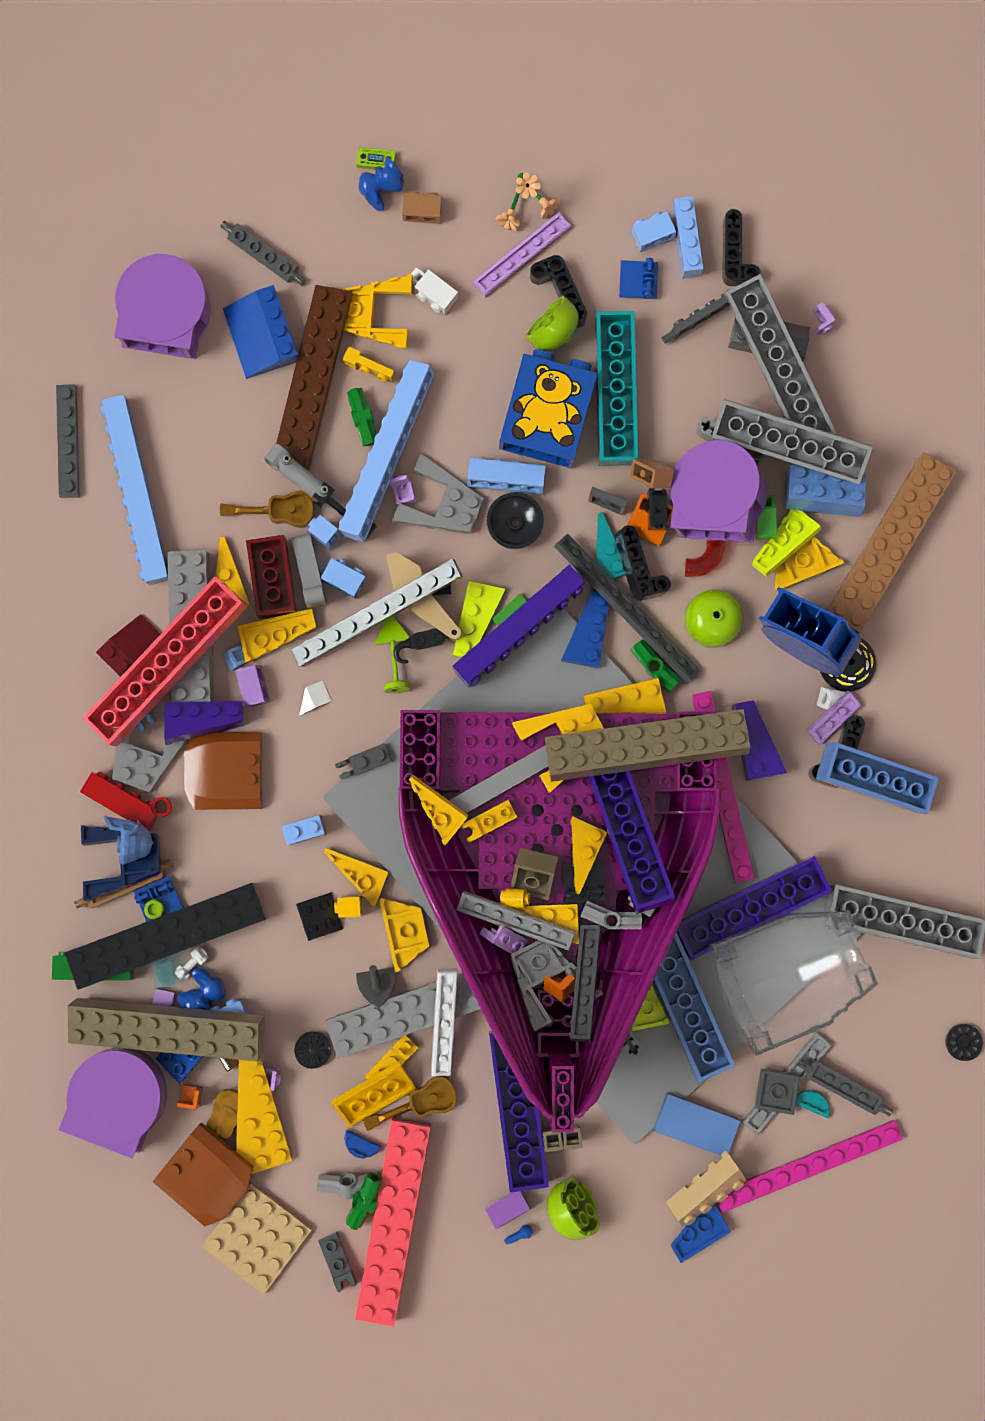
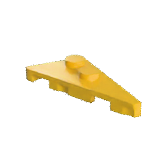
M220 537L216 577L222 579L250 607V602L225 537Z
M412 774L409 778L411 786L422 801L421 805L427 816L432 820L433 827L439 832L442 843L446 845L466 821L468 814Z
M572 816L570 824L572 828L574 887L576 893L580 894L607 832Z
M325 848L324 853L341 870L370 904L376 907L389 872Z

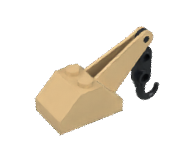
M398 552L386 554L394 591L426 574L425 571L421 572L419 565ZM430 595L399 612V614L403 616L413 613L435 629L417 632L405 641L399 642L394 647L393 656L397 662L407 664L408 660L400 658V650L405 648L422 650L440 646L448 638L458 640L461 636V630L435 598Z

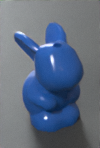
M389 157L385 159L384 168L381 166L376 168V175L365 172L359 178L358 188L360 193L365 196L367 202L377 211L384 210L383 200L380 195L381 190L400 192L403 188L404 175Z
M195 968L192 971V976L200 985V988L179 993L178 1003L181 1005V1008L209 1010L210 1001L222 1000L226 995L223 981L218 977L211 976L203 968Z

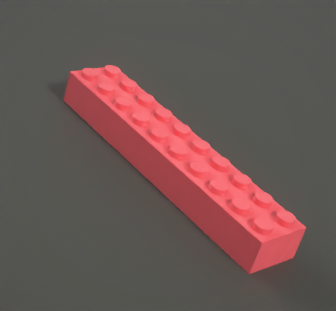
M215 576L82 719L108 745L117 747L249 605L222 579Z
M392 1118L381 1176L383 1183L377 1197L355 1320L392 1327L395 1325L431 1124Z

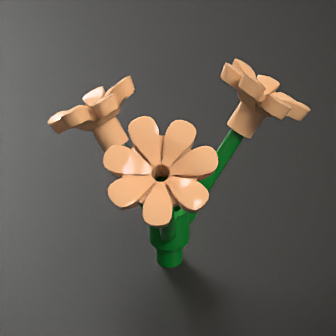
M527 172L520 173L516 180L518 187L516 188L511 208L508 209L507 213L497 215L495 220L499 225H504V229H510L511 227L512 230H517L520 221L514 218V209L520 193H522L524 199H527L530 194L539 200V203L543 206V210L540 213L543 219L548 215L551 217L554 214L553 209H557L561 201L558 198L550 201L545 197L542 198L535 191V189L541 188V184L536 183L538 177L536 175L530 177Z

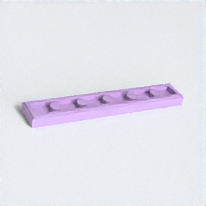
M558 212L476 278L473 284L486 297L571 228L570 223Z

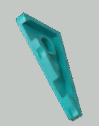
M603 512L598 513L596 563L614 580L625 575L615 538Z

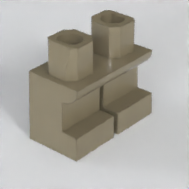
M574 1125V1133L552 1132L551 1128L543 1129L545 1152L563 1150L562 1146H564L565 1150L583 1148L579 1125Z

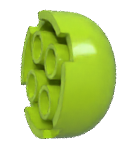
M561 296L533 323L525 336L526 339L535 348L544 351H552L563 344H568L573 338L572 334L577 328L579 321L576 307L567 298Z
M707 590L699 593L691 600L684 615V624L689 636L697 643L708 648L722 647L730 643L738 635L743 622V614L739 603L732 595L722 590ZM713 613L720 617L718 619L714 618Z
M570 1177L556 1184L551 1189L547 1198V1213L553 1227L560 1235L570 1240H582L597 1233L599 1230L600 1221L597 1220L595 1212L598 1206L592 1193L583 1182L578 1183L574 1177ZM585 1199L586 1203L578 1207V1203Z

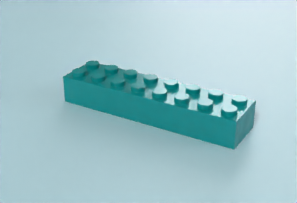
M600 311L596 312L595 317L599 466L632 465L633 459H638L635 312Z

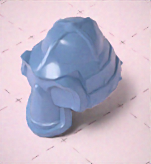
M107 815L104 816L110 830L121 832V835L117 836V852L120 853L119 864L124 865L150 853L153 844L151 834L138 820L134 822L131 819L123 820L108 817Z

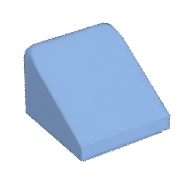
M242 644L226 650L222 655L230 671L246 664Z

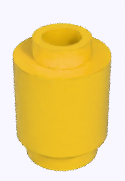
M507 888L501 891L500 903L517 909H526L527 905H530L531 897L526 889Z

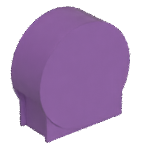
M153 254L135 261L125 270L117 284L115 303L118 319L114 337L119 338L122 342V348L196 359L199 338L207 328L211 314L210 298L197 271L185 260L169 254Z
M723 440L704 442L684 454L676 464L670 488L673 503L670 528H674L679 533V538L753 543L756 521L766 504L767 485L762 471L752 456L741 446Z
M111 1048L90 1057L78 1067L70 1080L67 1090V1109L59 1130L133 1159L135 1152L140 1153L148 1130L159 1120L166 1105L167 1085L162 1070L149 1055L140 1050Z

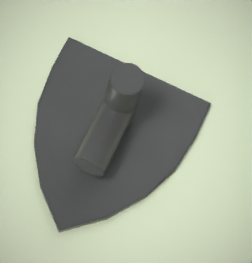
M372 965L369 967L370 971L356 973L357 984L363 997L371 1004L380 1008L393 991L395 969L391 967L377 970V967Z

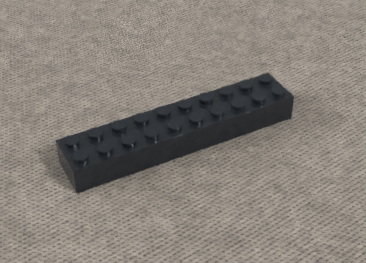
M250 883L64 953L77 990L264 921L266 918L254 885Z

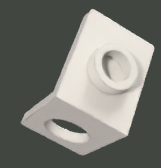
M821 687L816 705L828 710L845 692Z

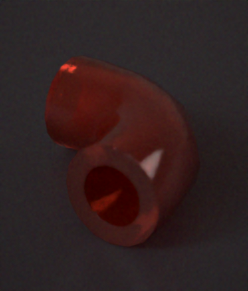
M708 540L702 556L693 559L686 558L684 577L704 576L713 571L722 561L726 543L721 540Z

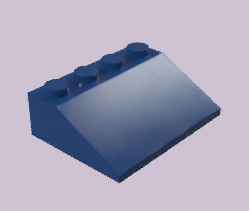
M274 285L256 290L223 308L246 379L297 362L298 354Z

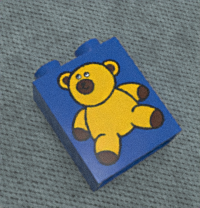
M536 349L533 350L532 355L523 354L499 440V450L572 469L597 373L592 372L591 364L585 361L571 359L569 365L554 362V354Z

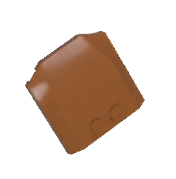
M262 732L210 733L209 735L191 738L184 752V791L194 810L262 809Z
M201 1122L156 1176L153 1183L205 1227L224 1219L250 1188V1178L254 1167Z

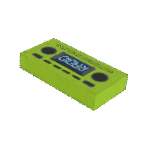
M358 147L356 166L357 168L376 169L378 166L384 168L385 159L388 157L395 163L396 151Z

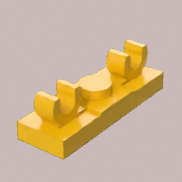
M407 1035L402 1036L364 1077L369 1079L398 1061L403 1065L419 1047Z

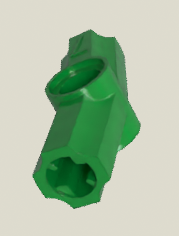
M357 387L350 389L347 392V397L352 409L351 415L355 427L358 429L363 447L374 445L377 433L363 389Z
M644 639L630 648L645 668V672L653 678H659V683L669 692L681 680L663 664L662 660L655 655ZM656 662L659 665V670H650L649 663Z
M370 1172L366 1174L360 1191L354 1194L352 1208L346 1217V1224L353 1230L361 1228L368 1214L373 1213L376 1209L377 1195L383 1183V1178L377 1173Z

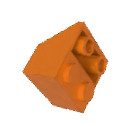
M642 492L627 525L636 528L639 538L660 546L667 530H648L647 494ZM667 504V529L670 525L673 506Z

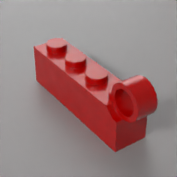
M100 771L98 773L91 772L80 790V793L126 820L131 819L134 822L138 820L148 831L151 830L158 816H168L173 809L172 802L164 797H158L153 802L149 800L147 803L141 800L142 796L134 791H131V793L124 790L125 786L117 781L114 783L107 780L109 776ZM164 800L168 805V809L165 813L161 814L157 811L156 806L158 802Z

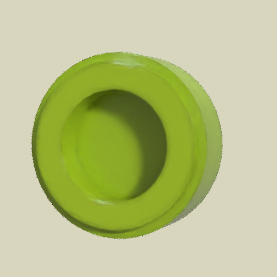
M150 900L144 907V913L150 919L161 917L165 911L163 903L159 900Z

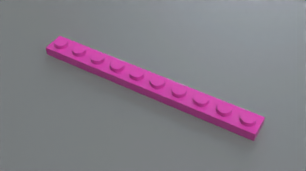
M711 691L691 695L695 712H716ZM717 758V790H720L719 818L734 883L753 880L754 874L727 758Z
M892 1120L749 1178L741 1189L732 1191L724 1201L718 1202L722 1213L901 1141L903 1138L895 1120Z

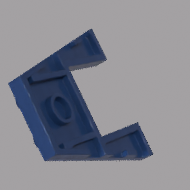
M81 825V844L83 846L117 842V836L121 835L120 831ZM150 833L153 844L147 856L124 865L120 864V877L83 881V901L89 902L160 874L159 835Z

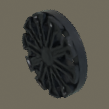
M968 1024L953 1026L945 1038L949 1054L961 1061H970L976 1058L983 1047L980 1032ZM967 1027L969 1030L965 1035V1028ZM958 1028L961 1030V1035L957 1031ZM973 1032L976 1033L975 1036L970 1037ZM954 1033L957 1038L951 1037V1034ZM979 1040V1043L975 1044L973 1041ZM949 1041H954L956 1043L950 1045ZM957 1047L956 1051L953 1053L952 1049ZM975 1047L977 1049L976 1052H974L971 1048Z
M307 1032L295 1044V1057L306 1068H319L330 1058V1042L325 1035L319 1032ZM309 1035H313V1041H312V1042H311V1040H310V1038H309ZM317 1037H321V1040L316 1043ZM303 1038H305L307 1044L302 1042ZM324 1042L327 1044L326 1047H320ZM300 1045L305 1049L299 1050L298 1046ZM321 1051H327L328 1053L324 1055ZM306 1053L302 1058L299 1057V1054ZM318 1056L323 1058L324 1061L320 1062ZM309 1057L308 1064L304 1063V1060ZM313 1058L316 1062V1065H312Z

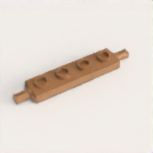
M169 859L161 863L160 874L89 902H85L81 898L74 901L75 907L78 909L88 904L92 909L163 878L164 870L173 867L174 864Z

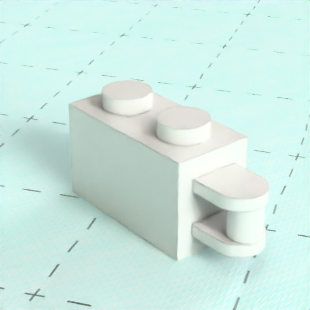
M415 268L411 274L413 275L416 297L422 302L427 301L431 304L430 307L435 312H441L445 315L458 299V291L429 269L426 273H423L418 268Z

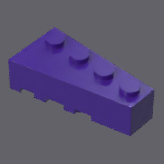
M754 700L732 705V710L744 709L750 751L749 754L741 755L746 781L786 774L787 771Z
M243 701L165 702V745L243 726Z

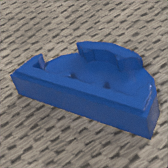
M346 1129L345 1145L348 1151L355 1157L362 1159L377 1154L382 1147Z

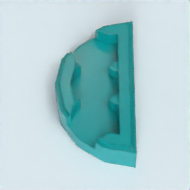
M811 1090L802 1091L797 1094V1105L829 1119L830 1109L825 1097Z

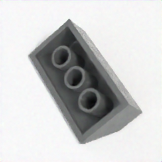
M735 318L728 348L752 353ZM784 322L803 362L809 343L810 327Z

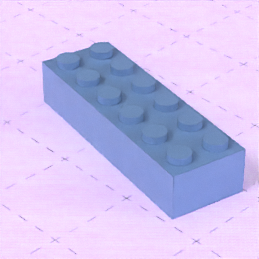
M826 742L816 780L917 814L927 815L929 814L939 777L837 742Z

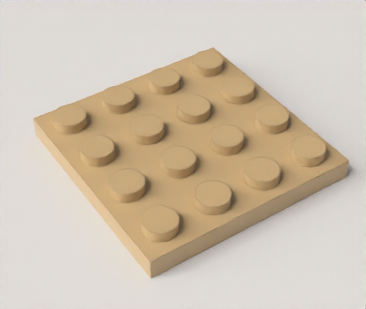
M251 1182L250 1188L227 1216L219 1222L202 1245V1248L264 1295L311 1232L312 1228Z

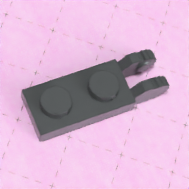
M384 743L348 757L349 759L336 763L335 767L342 768L351 763L353 770L339 775L340 780L392 761Z

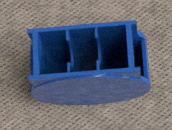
M778 587L779 593L766 615L759 617L763 624L761 630L764 635L780 649L806 665L829 675L841 676L862 641L860 636L849 626L846 619Z

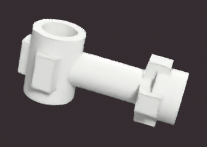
M198 946L191 952L192 958L183 967L179 965L176 968V976L182 981L185 978L187 979L190 976L188 972L197 963L202 965L209 959L208 953Z

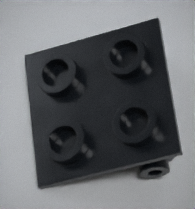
M594 861L580 894L576 893L574 887L573 864L562 865L566 905L606 900L601 861Z
M331 892L296 904L308 941L343 929L338 914H335L334 899Z

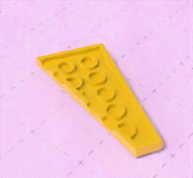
M261 1058L259 1061L239 1060L236 1152L254 1167L251 1174L292 1161Z

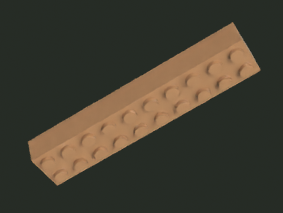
M925 452L917 458L827 608V611L846 619L849 626L857 634L862 631L957 472Z

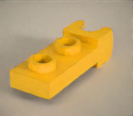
M348 347L343 357L344 365L355 370L359 367L361 372L368 375L372 373L383 382H387V380L393 382L395 378L394 370L363 357L360 351Z
M509 800L463 823L460 828L465 829L469 827L472 829L473 834L467 838V841L470 843L517 818V815Z

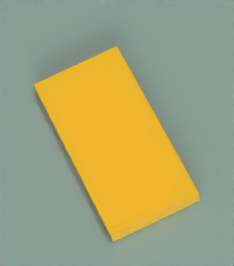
M398 1061L331 1100V1103L350 1128L364 1118L371 1116L415 1090L417 1087L403 1065Z

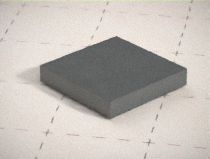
M593 486L588 498V502L623 515L628 503L627 500Z
M760 1069L754 1108L794 1115L800 1075Z

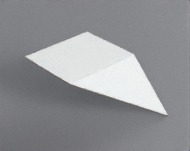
M323 680L305 688L300 715L332 701Z

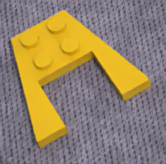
M407 274V276L400 278L394 277L389 278L387 281H376L365 286L358 285L343 289L353 293L344 332L407 350L408 329L372 328L375 294L412 295L413 275Z
M591 704L512 723L521 741L556 723L562 735L604 729ZM549 771L540 775L548 793L563 781L551 782Z

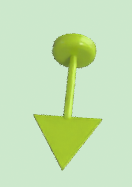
M394 616L385 620L374 645L391 644L394 681L384 684V692L392 694L410 690L409 682L398 679L397 661L393 656L395 642L405 641L409 636Z

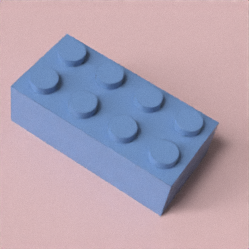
M790 464L786 474L784 509L860 517L865 508V472L859 485L800 465Z

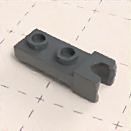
M333 1233L318 1240L337 1292L343 1290V1280H348L351 1286L357 1285L356 1277L351 1269L338 1233Z

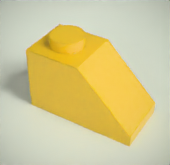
M362 896L337 898L338 902H334L335 914H338V917L363 916Z

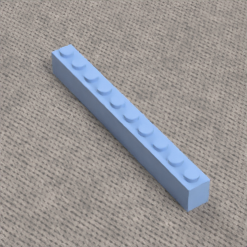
M409 360L407 366L403 369L402 379L396 386V393L389 403V410L382 419L381 429L375 436V443L367 456L368 460L365 467L361 469L360 479L354 486L352 498L347 503L344 517L339 522L338 530L344 537L365 543L435 373L428 364Z
M124 394L103 399V406L100 409L103 418L106 417L107 420L105 430L107 435H110L112 441L109 442L111 453H114L116 458L113 463L116 472L119 471L120 478L118 479L120 490L123 489L124 491L122 501L124 507L128 508L129 512L126 518L128 525L132 526L133 529L131 539L133 544L137 546L138 551H135L137 562L141 563L142 569L139 570L142 581L145 580L148 585L167 581L168 565L128 399Z

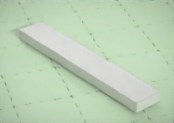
M457 968L437 969L431 1076H451Z

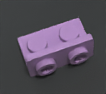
M503 925L498 930L492 928L491 931L483 927L479 933L491 943L511 954L524 948L528 941Z

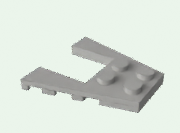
M420 454L413 473L447 486L444 497L435 517L399 503L392 522L407 523V525L427 526V528L432 529L441 528L445 529V531L470 534L484 498L423 454Z
M128 734L115 748L112 779L150 792L185 741H178L167 745L162 756L126 743L129 737Z
M540 940L512 953L510 956L533 1033L552 1024V1020L533 989L544 984L546 976L553 979L565 973L566 976L570 974L576 979L577 968L573 963H569L554 945ZM597 989L595 1001L603 996V993Z

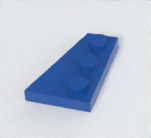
M714 1204L709 1212L701 1213L692 1224L686 1225L670 1246L680 1263H682L731 1231Z

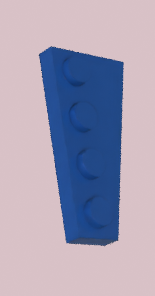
M592 590L561 659L562 662L599 668L609 603L597 591Z

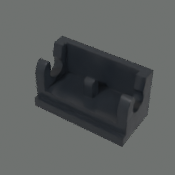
M649 488L647 492L648 530H667L666 489L663 488L657 491L655 488Z

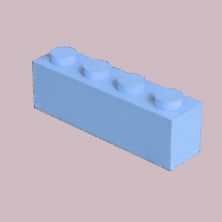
M693 196L674 198L672 211L682 279L699 277L703 271Z
M470 458L467 487L542 495L545 466L539 463L524 464L520 461L506 462L501 459Z

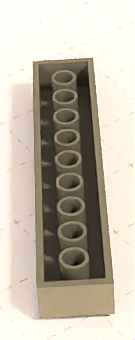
M744 709L545 737L551 782L746 755L750 751Z
M76 998L68 1005V1043L259 1061L265 1053V1015Z

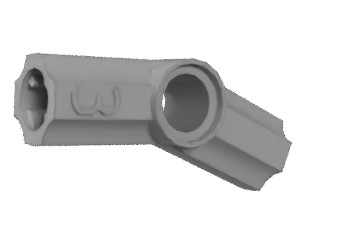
M589 901L586 902L580 916L611 930H641L642 927L641 913L613 912ZM614 915L617 922L614 926L607 925V916Z
M344 1173L341 1176L320 1174L317 1191L340 1194L346 1200L353 1199L354 1194L360 1191L366 1174L358 1176L352 1173Z

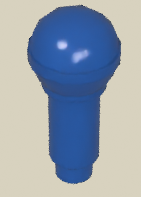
M523 1225L518 1232L508 1236L504 1241L508 1245L522 1238L529 1239L533 1234V1229L529 1225Z

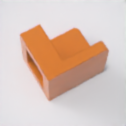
M570 974L564 979L558 976L553 979L548 976L544 978V990L561 1002L574 992L575 977Z
M183 1084L177 1107L198 1109L200 1107L203 1087Z

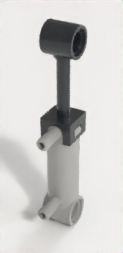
M275 444L264 457V461L311 497L310 500L320 508L326 502L344 517L346 509L331 497L335 490L326 482L322 483L305 469L282 446ZM374 522L372 523L366 540L377 528Z

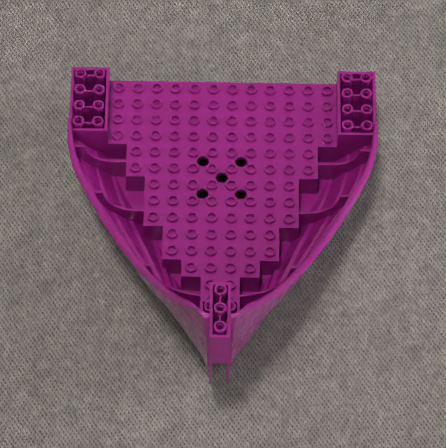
M400 710L399 819L410 862L438 924L526 1097L533 1105L538 1107L539 1111L546 1118L550 1119L552 1132L574 1133V1118L583 1117L589 1108L600 1098L709 861L719 821L720 790H717V759L630 771L675 895V900L672 903L655 908L651 917L641 913V930H611L601 926L596 989L601 991L603 996L595 1001L592 1041L577 1042L570 1040L574 992L561 1002L544 990V984L534 988L533 991L552 1020V1024L533 1033L511 962V953L491 943L479 934L483 927L491 931L492 928L498 930L499 926L462 913L456 909L463 890L500 903L501 891L511 888L519 848L531 850L534 844H541L544 849L543 853L557 856L558 861L549 900L531 897L530 905L527 906L565 905L566 898L562 865L573 864L571 847L573 846L571 841L572 828L570 824L573 816L571 813L572 806L580 805L583 809L580 816L573 817L607 832L588 777L563 780L555 789L548 793L540 778L541 774L549 771L548 766L468 812V818L465 822L509 800L517 818L470 843L467 841V838L473 834L472 829L469 827L465 829L459 828L448 843L444 845L439 832L433 827L432 820L427 816L422 807V801L417 792H414L409 778L412 774L447 800H451L545 746V737L562 734L556 723L521 741L512 725L516 721L550 713ZM676 712L675 714L596 713L603 728L606 729L716 712ZM538 804L543 807L544 812L541 816L533 815L532 807ZM559 824L563 827V833L560 836L552 834L551 828L553 825ZM607 833L595 858V861H601L606 900L593 901L592 903L613 912H635L634 908L629 905L630 901L627 900L629 893ZM586 902L576 903L578 906L579 936L581 925H599L580 917ZM614 915L607 916V925L614 926L617 922ZM515 932L528 940L524 947L538 941L535 938ZM572 943L569 951L555 946L569 963H573L577 967L579 944ZM563 973L558 977L564 979L566 977V974Z

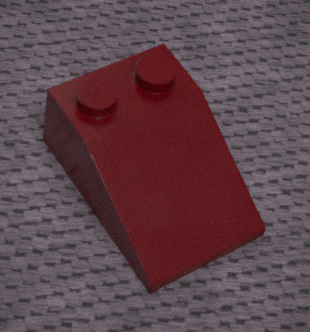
M140 614L105 642L96 653L121 677L160 636V633Z

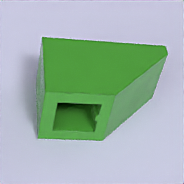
M767 495L765 507L756 521L758 539L777 538L775 495Z

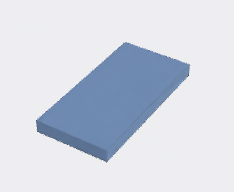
M667 1093L654 1131L721 1156L724 1151H727L729 1154L740 1120Z

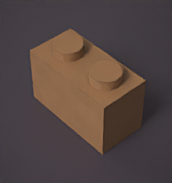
M416 191L404 193L403 221L440 224L442 196L433 192L427 194H420Z
M633 459L630 478L651 488H671L674 469L653 459Z

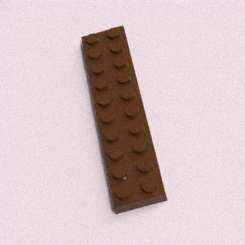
M315 285L276 442L308 471L310 470L353 295L348 290Z

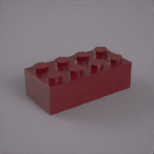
M278 535L246 540L256 616L261 619L297 612L286 537Z

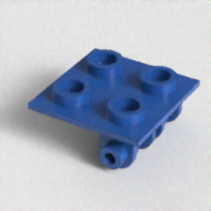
M646 258V261L621 260L619 297L657 299L658 262H654L653 258Z
M170 876L134 891L136 895L134 897L137 904L139 903L146 922L153 920L144 913V907L150 900H159L163 903L165 911L162 916L183 909Z
M161 1052L156 1060L180 1084L186 1079L190 1071L194 1070V1067L198 1065L197 1063L204 1056Z

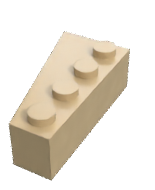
M727 1151L721 1154L723 1158L718 1163L713 1161L708 1165L709 1169L705 1174L695 1176L690 1187L684 1186L666 1201L682 1226L692 1224L701 1213L709 1212L715 1203L724 1201L729 1193L734 1190L737 1191L744 1186L747 1180Z

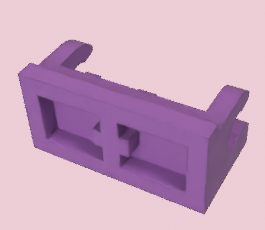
M251 665L235 670L245 707H255L270 702L260 665Z
M518 1191L485 1210L495 1229H498L531 1210V1207L522 1191Z

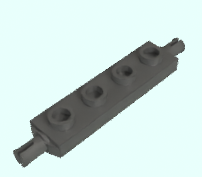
M226 221L222 222L224 225L221 224L220 227L229 233L227 238L229 241L289 283L295 280L301 286L304 284L303 282L306 279L298 274V266L237 223L235 226H231Z
M724 293L718 300L712 299L706 303L705 308L701 310L696 309L689 314L690 317L683 320L682 318L676 321L671 332L661 337L662 341L666 344L670 340L676 339L730 306Z
M801 1058L798 1060L800 1063L797 1062V1066L806 1070V1078L874 1115L880 1111L890 1116L891 1113L886 1110L893 1112L892 1108L883 1104L884 1098L824 1064L816 1060L810 1064Z

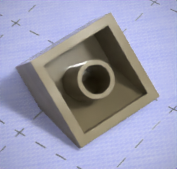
M519 848L511 888L526 889L531 897L549 900L558 857Z

